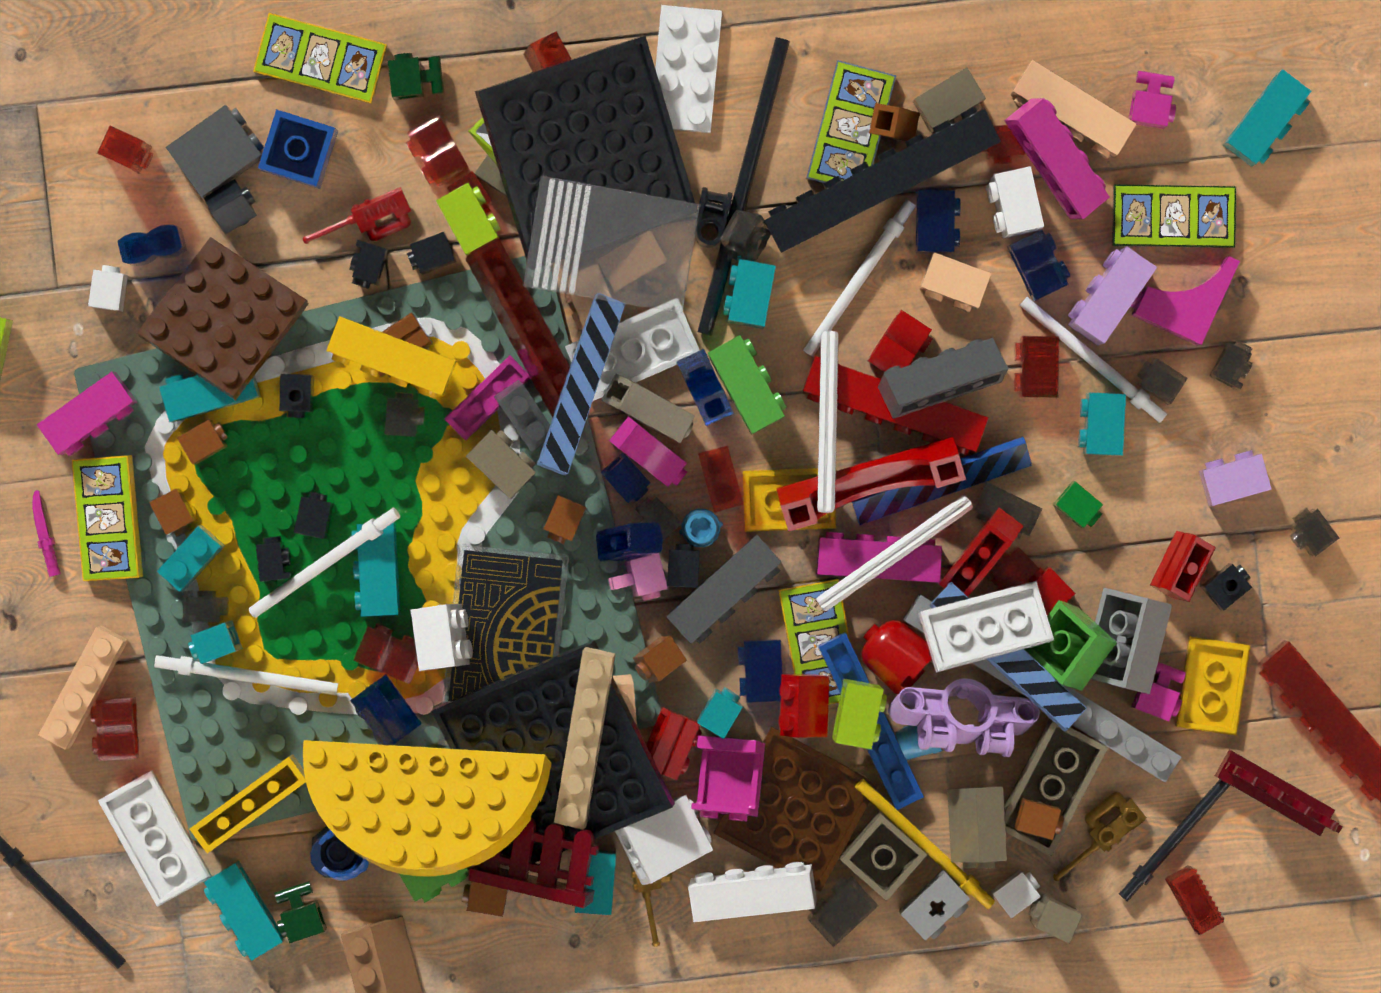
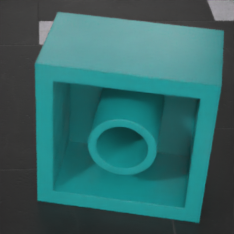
M739 259L738 266L732 265L728 285L734 286L732 296L726 295L723 315L728 316L727 323L764 329L776 266Z

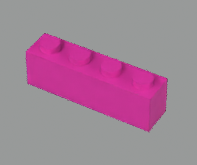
M1045 98L1030 99L1004 121L1069 219H1084L1110 198L1105 190L1106 185L1102 178L1094 174L1088 165L1090 162L1087 155L1078 149L1073 142L1071 131L1065 125H1062L1057 118V111L1053 104L1045 100Z
M826 532V538L819 537L816 574L848 576L902 537L887 536L886 542L874 541L875 535L856 534V540L844 539V533ZM929 539L875 578L940 583L942 546L935 545L936 539Z

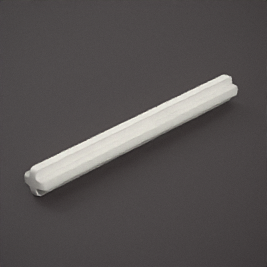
M823 331L821 335L817 510L822 513H831L835 509L839 336L836 331Z
M965 495L959 497L818 596V604L824 611L831 609L972 510L973 505Z

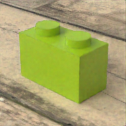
M466 183L436 200L466 256L500 239L496 232L501 230L493 213L488 216L485 213L482 205L486 203V200L478 186L472 189L471 185Z
M843 679L832 735L835 743L872 750L873 742H878L881 725L877 724L879 712H884L887 695L883 694L884 689L880 685Z

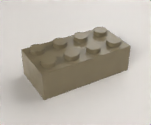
M1049 718L1004 805L1005 832L1052 856L1108 747L1071 727L1064 732ZM1022 798L1058 807L1061 810L1060 816H1064L1060 834L1055 833L1053 840L1016 830L1014 827Z

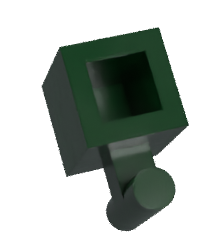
M412 53L394 55L395 60L388 61L393 100L424 97L423 84L431 83L433 95L445 93L440 56L428 58L429 69L421 70L419 58H413Z
M310 881L274 893L278 904L289 901L291 909L283 911L280 914L281 920L277 921L282 938L287 937L289 944L323 933L327 929L318 900L304 903L302 896L313 893Z

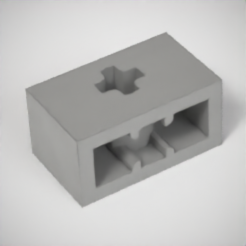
M942 870L910 899L899 912L926 941L929 937L932 939L937 938L946 929L944 923L953 916L956 919L963 914L969 907L966 903L970 898ZM932 901L936 903L943 901L941 904L943 911L941 913L936 911L931 914L929 913L932 909L930 906Z

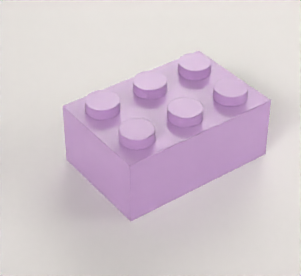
M1127 246L1121 250L1116 249L1111 252L1102 265L1106 268V271L1102 276L1100 274L1095 276L1085 291L1089 293L1085 301L1082 299L1080 302L1078 301L1068 314V317L1072 319L1068 326L1097 346L1105 344L1157 269L1155 265Z

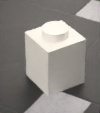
M102 265V271L93 270L88 306L123 312L128 275L121 274V268Z
M1020 869L991 890L1010 918H1013L1041 897L1036 891L1040 887L1038 882L1030 872L1024 875Z

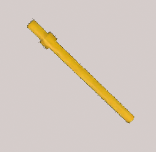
M861 779L856 784L855 788L954 878L966 895H972L987 910L994 905L995 900L979 886L980 882L972 874L967 875L959 866L951 862V859L868 782Z

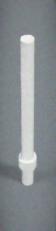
M906 199L894 218L888 219L883 227L885 231L803 351L811 357L816 354L821 346L823 331H831L893 239L900 236L904 230L903 224L916 207L912 202Z
M1028 296L1019 305L1131 399L1130 403L1138 410L1142 408L1159 423L1166 417L1167 413L1149 399L1150 395L1142 388L1138 390Z
M392 508L376 520L370 519L362 525V529L249 607L250 614L254 618L258 617L367 540L373 541L383 534V529L400 518L399 512Z
M156 655L154 664L156 668L178 671V674L191 676V673L330 695H337L338 683L210 663L201 664L194 661V658L181 656L178 659Z

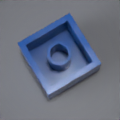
M276 109L258 168L263 172L320 189L338 130L334 127Z

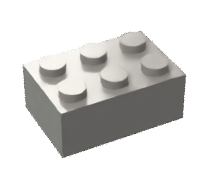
M1103 588L1095 622L1117 643L1091 679L1150 694L1172 604Z

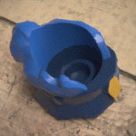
M327 826L312 838V849L309 854L311 864L324 877L345 881L355 878L367 870L369 861L358 856L347 847Z

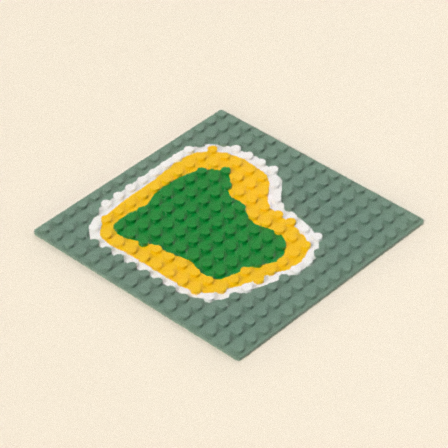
M522 256L303 311L255 374L261 397L174 423L168 420L159 386L166 385L165 379L183 374L184 379L196 375L156 348L80 367L75 370L74 376L79 394L113 371L117 372L137 401L132 406L134 411L120 421L117 418L106 424L109 428L106 432L95 439L90 436L95 458L132 455L143 577L126 578L188 829L293 754L303 767L304 740L450 749L431 710L438 705L448 702L452 667L419 671L411 609L459 603L464 550L562 560L553 657L595 640L599 650L615 653L612 676L632 675L638 729L655 725L661 711L655 682L649 683L647 680H643L635 669L637 664L633 660V657L645 649L646 646L631 587L627 586L610 590L608 578L627 574L588 416L570 470L566 476L537 465L544 444L531 452L501 407L466 441L444 419L511 355L531 376L524 386L551 425L572 363L565 346L569 345V340L556 289L550 290L552 281L551 268L549 269L546 289L541 288L544 266L540 267L538 286L533 287L535 269H529L526 257ZM412 312L433 342L428 347L429 350L453 359L457 363L444 396L437 394L436 398L433 399L418 393L419 386L408 383L407 387L404 388L389 382L390 378L387 374L383 377H380L378 374L376 377L360 371L362 365L350 360L348 366L331 359L333 353L326 350L339 316L382 332ZM281 374L314 376L313 412H306L305 418H288L287 412L279 411ZM208 419L213 420L215 424L220 422L228 435V438L224 440L228 447L196 465L192 464L177 437ZM491 430L496 434L502 430L514 442L510 447L518 455L524 451L536 463L533 469L537 473L512 499L503 493L466 457ZM176 488H181L197 521L190 524L193 530L176 538L174 533L171 535L165 534L149 502ZM310 492L328 495L327 501L334 503L327 539L294 533L301 497H309ZM558 495L587 507L573 541L566 539L564 544L548 538L549 531L544 530ZM392 508L399 512L400 518L395 521L400 596L399 615L361 617V610H356L355 592H360L359 580H354L353 562L358 561V549L351 551L258 617L254 618L250 614L249 607L291 579L260 582L256 545L263 544V538L281 536L284 548H289L291 556V566H286L287 572H293L294 577L352 536V531H357V524H365L372 518L376 520ZM203 525L225 547L185 591L179 592L157 570L197 526ZM232 620L243 649L206 663L338 683L337 695H330L191 673V676L181 675L175 670L154 667L156 655L178 659L181 656L193 658L188 645L192 641L190 635ZM307 784L301 785L242 829L317 811L310 797ZM189 830L191 839L197 841V839Z

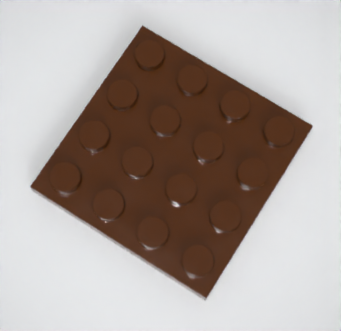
M210 237L137 331V334L140 338L236 401L309 303L307 299Z
M771 726L762 742L765 743L758 817L748 816L747 821L729 820V814H723L713 834L775 868H785L787 864L793 862H802L804 865L812 864L815 889L821 892L870 802L855 788L856 784L861 779H864L875 790H877L879 784L793 737L780 736V730Z

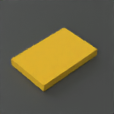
M818 468L743 471L745 532L788 530L776 488L817 477ZM836 509L818 519L817 524L796 530L836 529Z
M1189 636L1184 664L1186 675L1181 684L1179 699L1182 700L1176 717V727L1237 736L1250 645Z

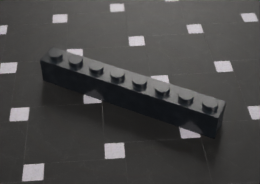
M977 106L961 113L962 120L951 125L950 121L947 120L933 127L935 134L925 139L922 134H919L905 142L907 148L897 153L892 148L878 155L880 162L870 167L867 162H864L850 170L852 176L844 180L837 176L823 183L825 188L823 191L814 195L811 189L795 197L798 202L797 204L787 208L784 203L768 211L771 217L764 221L780 252L782 253L1000 143L1001 139L986 109L984 108L979 111Z

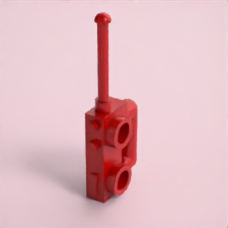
M399 187L372 200L366 199L360 205H353V208H351L352 215L348 216L347 219L309 236H304L303 242L309 244L312 240L357 223L361 234L366 232L369 239L375 242L408 228L411 225V219L408 215L411 212V208L402 188ZM392 213L395 214L397 219L380 227L376 226V220Z

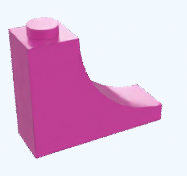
M1230 256L1224 258L1218 270L1207 281L1193 289L1170 292L1154 289L1149 286L1145 287L1130 306L1134 308L1132 316L1194 345H1202L1240 261Z
M629 416L609 440L667 487L671 483L677 486L688 472L684 469V466L687 464L684 460Z

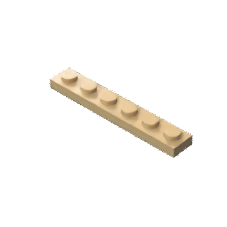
M585 647L582 652L554 823L582 830L587 825L615 653Z

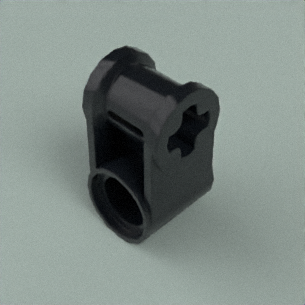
M707 187L702 188L695 229V239L700 246L712 248L721 241L726 219L729 216L733 193L721 194L708 191ZM706 225L713 226L717 230V238L712 241L704 239L701 235V228Z

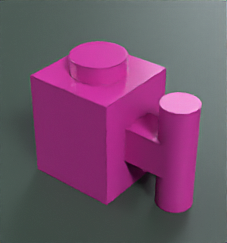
M1138 70L1136 83L1147 84V90H1136L1133 92L1129 119L1136 123V125L1165 129L1168 126V122L1173 123L1176 112V104H1171L1173 96L1160 94L1161 87L1173 88L1175 77Z
M1158 662L1155 672L1158 675L1155 683L1152 684L1150 694L1137 691L1131 707L1170 721L1171 716H1177L1182 700L1178 699L1180 693L1169 689L1168 686L1170 680L1182 684L1186 672Z

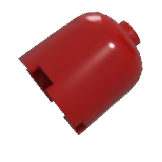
M887 621L880 627L874 624L863 636L867 641L862 648L863 663L896 696L904 688L912 687L925 673L924 667L932 661L927 641L901 621Z

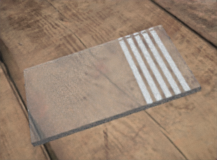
M541 176L523 287L682 313L700 204Z

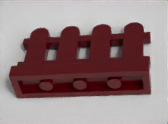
M1231 750L1228 751L1214 775L1321 836L1325 827L1337 833L1343 827L1331 819L1335 809Z
M531 817L526 827L514 839L511 857L502 855L503 850H501L490 859L470 868L468 881L585 908L593 902L595 890L586 887L587 885H593L594 877L588 875L591 857L598 854L599 846H594V835L589 830L579 831L575 835L574 841L565 839V828L557 823L549 825L545 830V834L536 832V821ZM534 841L543 843L540 864L531 862ZM563 848L572 850L569 871L560 869ZM500 864L509 866V870L500 868ZM529 871L538 873V877L529 875ZM558 878L567 880V883L558 882Z

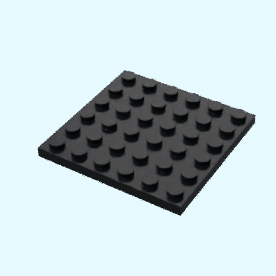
M640 36L475 91L529 269L534 270L536 265L549 179L554 180L541 267L545 266L558 181H563L551 263L555 262L567 182L572 183V190L560 260L565 257L576 184L581 185L570 257L574 256L585 186L591 187L580 253L698 212L646 36Z
M595 640L445 702L431 710L450 749L545 754L551 761L549 780L541 802L539 801L531 815L536 821V832L545 834L546 828L554 823L582 652L585 647L599 650ZM613 676L611 678L587 825L584 830H589L593 833L594 839L671 809L675 805ZM563 825L565 828V839L574 841L575 835L582 830ZM513 841L503 849L502 854L504 856L511 857ZM534 841L531 862L537 863L540 861L543 843Z

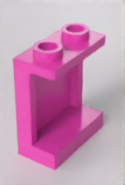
M698 736L697 748L702 749L697 803H692L691 809L699 811L700 817L718 819V813L729 814V820L747 821L748 816L758 817L765 743L757 740Z

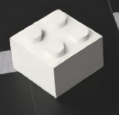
M1031 166L994 174L989 179L990 183L986 185L989 202H995L997 213L993 215L996 233L1001 232L1004 239L1039 231L1044 227Z
M445 604L411 609L419 671L470 664L469 658L473 656L471 641L466 638L465 628L468 627V615L466 610L462 609V604Z

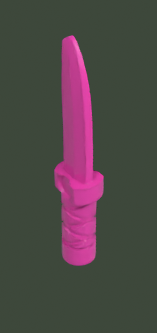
M36 490L33 494L32 509L39 538L37 543L39 549L42 548L48 575L53 577L61 574L53 547L55 541L54 537L50 538L40 491Z

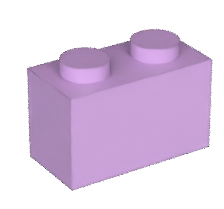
M1252 450L1235 454V461L1224 464L1223 458L1205 463L1206 469L1200 470L1199 474L1208 506H1215L1272 490L1262 454L1253 455Z

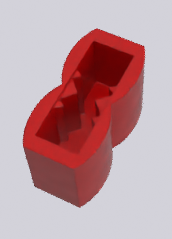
M900 310L867 361L883 372L895 366H900L901 368L909 366L913 363L912 360L917 352L924 353L933 340L929 336L932 329L903 310Z

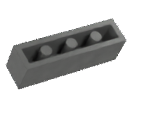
M993 338L984 341L976 339L963 348L957 350L949 348L936 357L930 359L922 357L915 360L909 366L903 368L895 366L884 372L878 389L894 419L1001 383L1008 371V367Z
M756 534L666 617L690 644L695 640L700 644L713 632L709 628L718 619L721 623L725 622L735 613L732 607L740 599L746 603L758 592L755 586L763 578L768 583L781 571L778 565L782 561Z

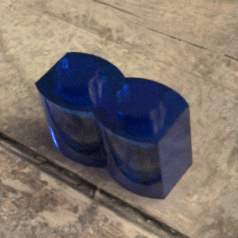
M175 225L158 226L147 234L141 232L131 233L117 241L122 262L131 266L149 264L157 257H177L187 250L183 231Z
M1040 230L1007 246L1032 301H1036L1069 285L1067 278L1070 277V273L1063 260L1057 261L1053 252L1057 250V246L1050 233L1045 235L1043 230Z

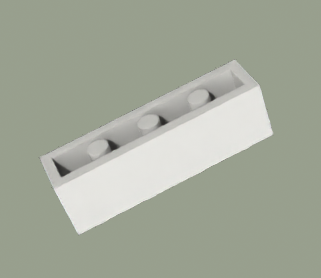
M802 862L789 863L785 868L776 869L770 865L760 866L755 871L743 872L742 869H732L726 871L723 875L714 876L711 872L699 873L695 875V878H691L688 886L693 922L815 909L817 901L812 864L804 865Z

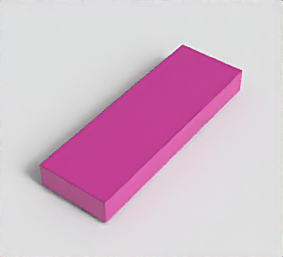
M509 355L444 419L466 441L500 408L494 396L517 380H520L524 385L531 376Z

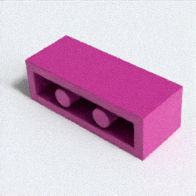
M112 371L39 422L37 426L57 455L67 453L68 456H71L84 447L82 444L83 440L89 436L95 439L109 429L106 425L115 418L120 421L134 411L132 406L137 401L117 372Z

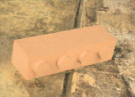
M1033 60L1029 63L1010 94L1015 97L1014 103L1020 107L1033 98H1045V100L1050 101L1057 111V118L1062 125H1065L1071 131L1073 139L1082 143L1083 139L1093 145L1092 150L1108 159L1109 155L1115 158L1119 154L1136 126V123Z
M104 626L95 628L38 734L40 737L63 749H68L72 746L128 639Z

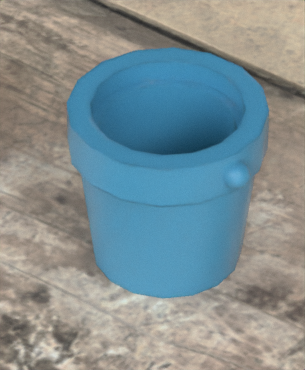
M695 509L684 517L679 534H683L684 539L689 544H694L695 547H707L718 539L720 527L723 526V523L718 520V517L712 511Z
M908 725L896 731L898 743L906 760L943 751V748L929 747L927 750L920 749L917 726Z

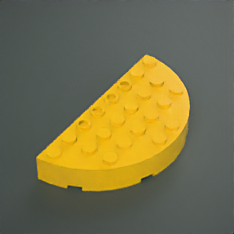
M304 740L303 767L307 788L318 814L327 827L339 840L363 859L385 870L411 876H440L456 873L458 870L469 866L481 864L507 847L531 820L532 813L539 801L541 802L545 793L551 769V761L545 754Z

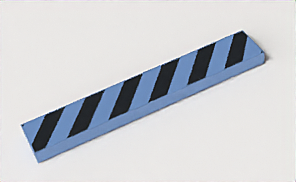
M600 293L594 295L537 463L538 466L565 476L568 474L625 303Z
M950 582L929 606L936 608L969 598ZM1024 649L987 659L1064 732L1087 709Z

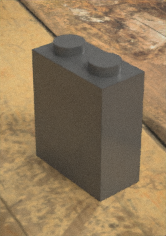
M224 105L166 147L203 199L231 182L261 160L262 153L260 150L264 146L254 133L248 135L243 125L247 122L237 108L231 111L227 105Z

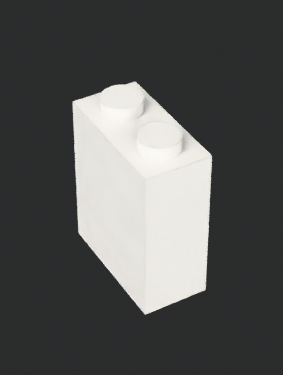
M686 795L673 799L675 802L673 808L615 831L642 885L651 884L713 850L710 845L712 842L711 836L707 829L701 826L697 818L698 811L691 809L693 801L688 799Z

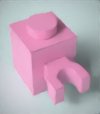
M659 553L624 561L627 574L608 578L610 590L631 586L633 597L642 596L643 601L661 597L660 591L668 589Z

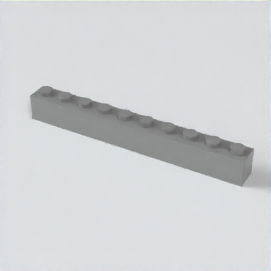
M918 594L903 620L924 633L918 613L932 609L929 606L932 601ZM987 659L973 662L979 668L1023 694ZM1064 686L1087 708L1072 724L1073 726L1166 783L1181 759L1180 755L1072 688Z

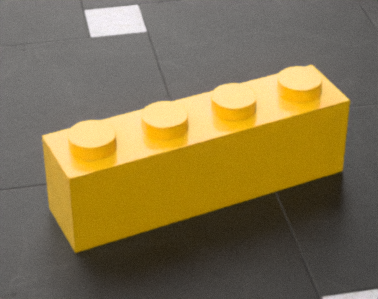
M341 316L338 318L326 350L333 353L331 359L347 366L350 360L362 365L360 371L376 377L380 371L391 376L389 382L404 388L407 387L408 383L419 386L418 393L433 399L436 398L437 394L444 396L457 363L453 359Z
M293 754L189 830L208 854L306 783L303 767Z

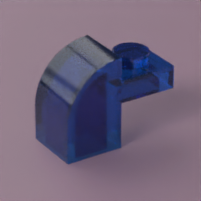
M704 349L676 361L706 426L734 414Z

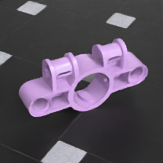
M972 679L955 680L945 690L915 687L904 688L891 702L888 709L889 716L896 723L917 726L918 744L922 750L933 747L944 748L946 752H952L956 743L969 744L975 742L976 751L979 755H985L988 752L999 753L1003 757L1011 756L1014 749V735L1026 733L1040 716L1039 708L1030 699L993 695L986 686ZM957 696L960 699L966 698L972 702L979 711L978 722H980V726L974 727L973 724L962 725L955 720L950 713L951 707L948 704V697ZM903 703H906L910 709L906 708Z

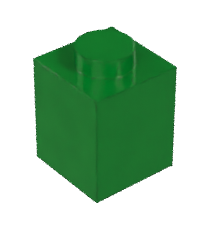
M1072 481L1053 503L1058 510L1080 528H1084L1086 525L1092 527L1103 514L1099 511L1103 504L1076 481Z

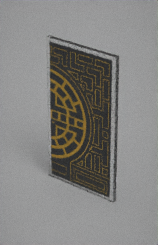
M465 543L459 544L453 604H462V609H465L467 612L468 627L465 628L467 640H470L472 644L473 656L469 658V665L446 668L442 704L559 655L569 556L565 554L557 555L471 546ZM439 730L438 744L446 746L448 744L441 730Z

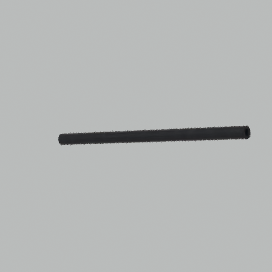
M775 37L697 331L701 334L712 336L790 44L789 40Z

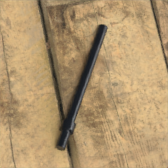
M1219 779L1143 866L1139 865L1132 873L1134 877L1119 893L1123 899L1128 902L1143 884L1147 885L1154 877L1152 874L1230 787L1228 783Z
M0 836V854L5 857L3 861L10 868L15 867L73 926L119 969L126 959L23 859L25 855L17 847L13 849Z

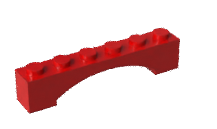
M950 437L836 471L835 509L857 499L887 490L923 485H936V488L966 480L954 438ZM818 476L776 488L788 532L817 524L818 519L828 514L818 512L817 510Z

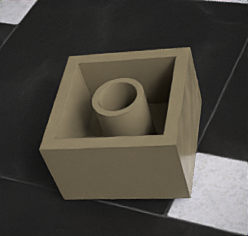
M879 811L841 854L840 860L887 901L927 854Z

